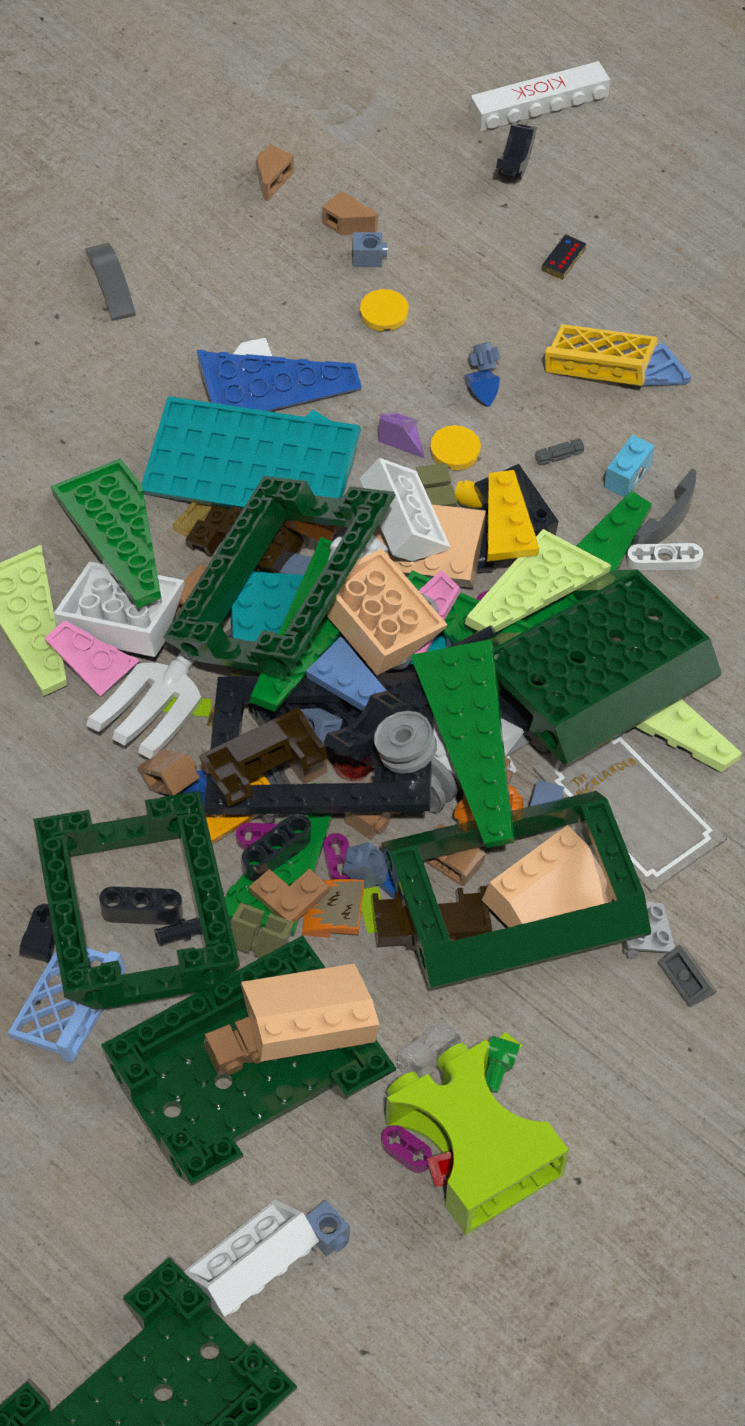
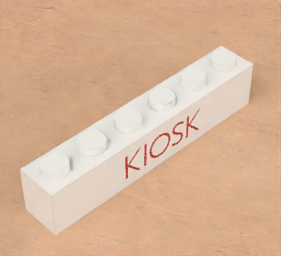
M599 61L471 95L470 114L479 130L484 131L608 97L610 78Z

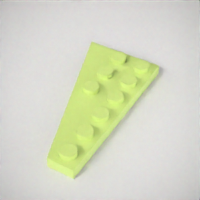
M543 529L536 536L540 548L539 555L517 558L468 614L465 624L477 631L492 625L497 632L609 573L611 565Z
M39 545L0 563V629L42 696H45L67 686L63 659L44 639L56 628L42 546Z
M682 699L635 726L652 736L658 734L668 739L667 744L675 748L679 745L692 752V757L720 772L738 762L742 755V752Z

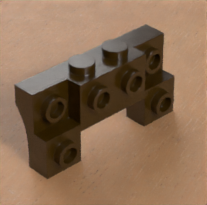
M213 505L205 520L198 519L186 537L185 541L189 548L195 550L197 546L204 548L208 555H212L221 539L223 541L243 508L231 506L230 509ZM281 526L254 570L259 571L263 567L268 569L270 573H279L287 560L298 552L303 545L304 539L301 533Z
M299 707L199 755L203 769L214 782L216 791L228 807L253 795L248 780L294 758L303 770L328 759L325 745L316 735Z
M480 886L479 893L464 894L463 888H457V902L438 904L451 942L492 932L489 908L482 901L486 891L485 886ZM395 892V899L381 900L378 898V893H372L377 946L405 945V950L417 951L414 944V928L407 907L403 906L402 909L401 892Z

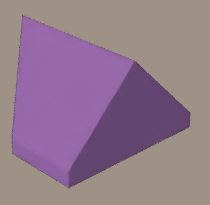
M397 412L381 414L379 419V442L425 458L416 426L418 420Z

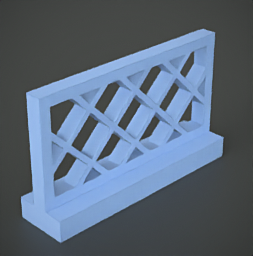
M86 947L88 963L94 960L102 963L118 960L121 975L124 974L126 968L120 953L109 951L108 954ZM55 951L8 1031V1035L10 1038L60 1054L62 1060L73 1063L103 1009L95 1010L80 1003L77 1006L78 1002L70 999L54 1003L52 995L63 991L62 983L50 988L47 984L51 977L60 974L57 953ZM49 997L51 1006L35 1011V1003L40 999ZM74 1005L75 1011L73 1015L60 1020L57 1011ZM55 1013L57 1022L44 1027L40 1026L38 1018ZM35 1020L38 1029L28 1033L20 1031L23 1024ZM60 1028L62 1034L56 1043L45 1040L44 1034Z

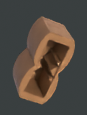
M439 824V825L436 827V829H438V828H443V827H447V826H445V825H443V824ZM480 846L423 861L431 867L442 871L457 884L465 886L484 864L485 853Z

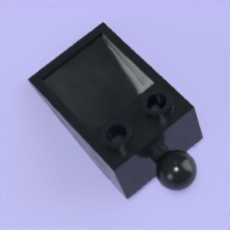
M520 464L503 470L515 471L535 536L543 529L556 536L559 521ZM487 477L475 482L474 487L488 516Z

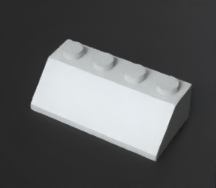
M378 458L360 477L363 488L393 491L396 494L379 523L380 530L389 545L390 553L397 558L415 561L447 551L450 548L449 542L417 471Z
M275 1199L183 1272L211 1299L212 1310L225 1317L236 1312L241 1304L250 1296L261 1292L265 1284L274 1277L285 1273L288 1266L295 1260L306 1256L312 1247L319 1242V1239L303 1212Z

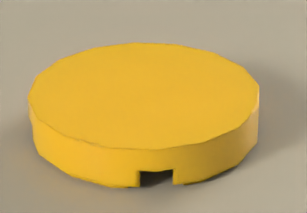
M388 289L375 290L365 295L361 301V319L364 324L376 331H384V329L396 330L403 326L408 319L409 305L407 300L396 291Z
M457 425L443 427L433 435L430 444L432 459L437 464L446 463L450 470H463L474 465L478 460L481 450L479 437L472 430Z

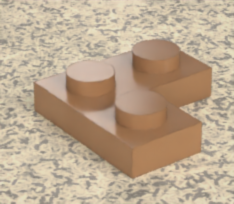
M269 869L249 886V892L276 916L295 923L330 892V886L311 869H308L290 886Z

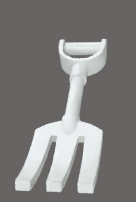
M231 608L225 616L224 620L222 621L220 625L221 627L224 625L228 617L231 615ZM181 651L178 657L171 661L169 665L161 663L137 664L112 696L88 717L86 726L98 732L115 720L150 684L152 686L126 720L114 730L112 739L125 746L140 734L162 712L169 702L176 697L178 699L163 720L140 744L138 753L152 759L177 734L201 703L199 690L188 677L189 669L195 662V659Z

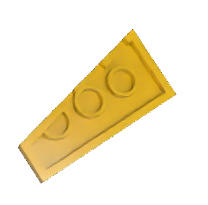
M515 471L489 473L487 561L539 555L540 548Z

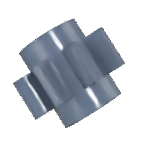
M491 342L474 345V352L469 353L471 365H477L479 371L496 367L495 360L501 359L498 347L492 348Z

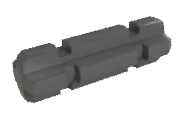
M580 438L571 440V443L567 441L548 447L549 450L546 448L537 450L535 457L538 464L543 465L549 463V460L553 462L572 456L571 453L574 455L583 453L584 443Z

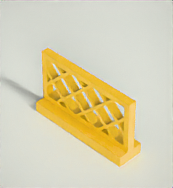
M561 324L552 346H547L545 351L546 372L643 386L645 371L656 348L657 337ZM572 334L576 336L567 339L564 335ZM593 337L599 338V340L590 342L588 339ZM623 341L624 343L615 346L612 342ZM579 342H582L584 344L583 346L577 348L573 346L574 344H577ZM640 344L649 345L641 349L637 347ZM604 345L608 347V349L602 351L597 349ZM629 348L633 351L625 355L621 352Z

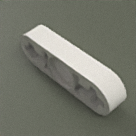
M694 543L636 544L628 550L627 565L631 569H638L639 571L693 570L701 565L703 550ZM667 553L672 559L663 561L659 559L658 555ZM687 554H692L694 559H691ZM636 555H640L642 560H638Z

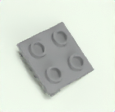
M646 902L651 935L623 942V952L629 959L637 958L639 956L638 952L641 950L669 953L675 948L663 903Z

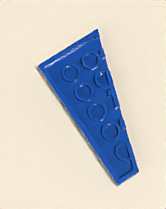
M206 350L196 351L210 403L274 411L358 391L362 388L356 364L317 362L309 361V359L294 360L285 359L286 357L252 354L238 355L229 354V352L215 353L206 352Z

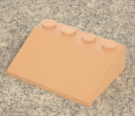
M432 505L450 548L447 551L415 561L397 558L390 553L389 549L386 553L406 577L413 570L432 579L442 570L458 586L474 588L486 511ZM378 525L373 535L386 547H389L385 536L380 530V525Z
M382 548L357 560L326 612L328 618L376 675L400 664L447 627L445 621Z
M567 825L489 883L482 901L508 927L608 903L605 894L607 881L589 846Z
M355 963L241 982L260 1062L376 1042L379 1029L377 1014L373 1000Z

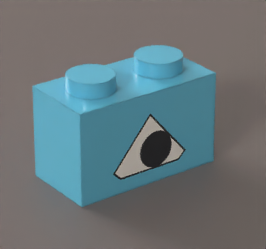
M632 435L607 467L604 487L625 497L635 488L652 465L655 445Z

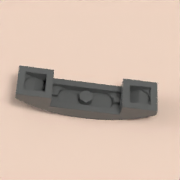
M110 243L85 248L91 267L96 272L105 296V304L111 320L115 321L136 316L124 273Z
M692 468L678 484L676 503L659 522L650 517L635 535L634 545L658 544L679 527L692 503L696 483V470Z

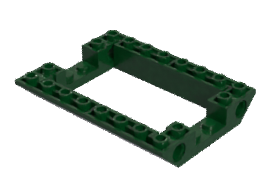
M264 476L163 638L199 662L286 676L297 663L394 500L395 492L350 486L344 497L340 499L314 495L307 481ZM285 519L348 528L287 629L286 636L262 630L256 642L227 637L220 625Z
M595 790L513 810L511 814L514 838L575 824L580 819L584 840L588 846L593 845L607 881L605 894L608 903L452 942L423 860L485 846L476 821L471 820L381 842L397 892H402L414 928V944L430 990L651 935L645 893L609 801L605 796Z
M200 791L145 800L146 815L92 824L89 810L33 819L65 998L99 1010L214 989L240 966ZM179 838L203 948L196 949L191 947L177 950L178 965L121 975L118 960L101 963L99 966L89 968L69 857Z

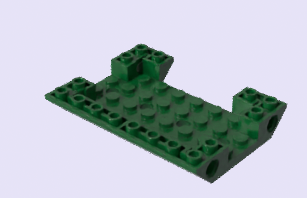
M638 569L613 570L575 591V595L580 601L522 633H497L486 639H491L493 644L498 691L505 687L534 716L529 730L565 767L721 676L722 672L710 637ZM649 616H656L659 620H653ZM610 637H618L621 641H614ZM571 658L575 660L579 659L582 661V663H575L571 660ZM531 680H532V681H535V682H539V681H540L543 685H542V686L534 685V684L531 682Z
M303 935L233 972L214 989L197 992L101 1044V1048L118 1085L176 1175L190 1186L197 1184L243 1158V1153L236 1144L237 1141L330 1089L347 1099L396 1071L395 1065L376 1040L373 1043L290 1056L276 1061L267 1060L257 1064L246 1062L243 1063V1068L234 1074L227 1075V1073L219 1076L217 1075L204 1047L205 1034L230 1025L232 1031L237 1030L235 1022L249 1017L241 982L326 968ZM221 1078H227L232 1082L231 1086L226 1089L218 1088L215 1083ZM171 1106L181 1110L180 1114L176 1117H168L164 1114V1111Z
M168 1258L123 1297L124 1303L143 1330L51 1412L49 1411L48 1403L26 1382L0 1405V1426H257L297 1389V1386L255 1343L248 1346L212 1310L211 1299ZM206 1347H214L219 1351V1354L215 1359L207 1360L202 1357L201 1352ZM159 1389H169L173 1394L171 1399L166 1402L158 1401L154 1396Z

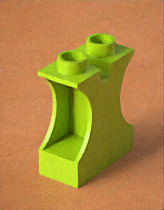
M487 1039L470 1049L465 1043L456 1044L447 1049L438 1058L436 1064L443 1073L442 1085L436 1084L429 1074L420 1078L416 1072H409L395 1080L387 1090L385 1119L387 1127L399 1125L406 1130L418 1133L431 1141L441 1153L453 1149L454 1164L447 1184L445 1208L465 1236L564 1176L569 1153L568 1147L548 1121H533L517 1116L505 1109L494 1098L487 1086L484 1075L487 1069L490 1044Z

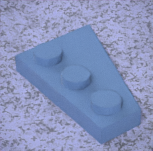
M342 637L306 670L308 679L362 711L366 707L370 695L386 691Z

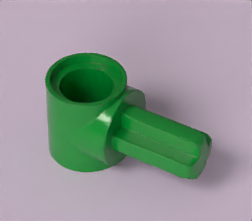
M493 1035L489 1044L488 1069L485 1080L490 1092L497 1093L500 1090L505 1072L513 1069L520 1044Z

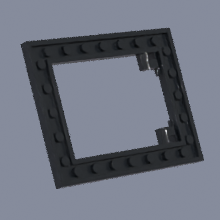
M417 672L381 673L379 675L372 673L386 691L407 704L405 711L418 712L426 717L434 734V714ZM306 675L283 703L347 701L308 679ZM259 676L218 677L210 750L241 735L244 704H254L249 702ZM432 760L425 767L415 772L404 774L388 772L384 770L383 766L375 767L374 783L251 785L253 795L230 807L220 797L214 782L207 774L204 803L205 815L430 811Z

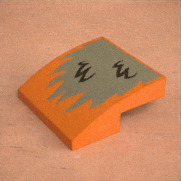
M323 880L330 886V892L304 914L302 935L330 938L331 933L359 935L364 880Z

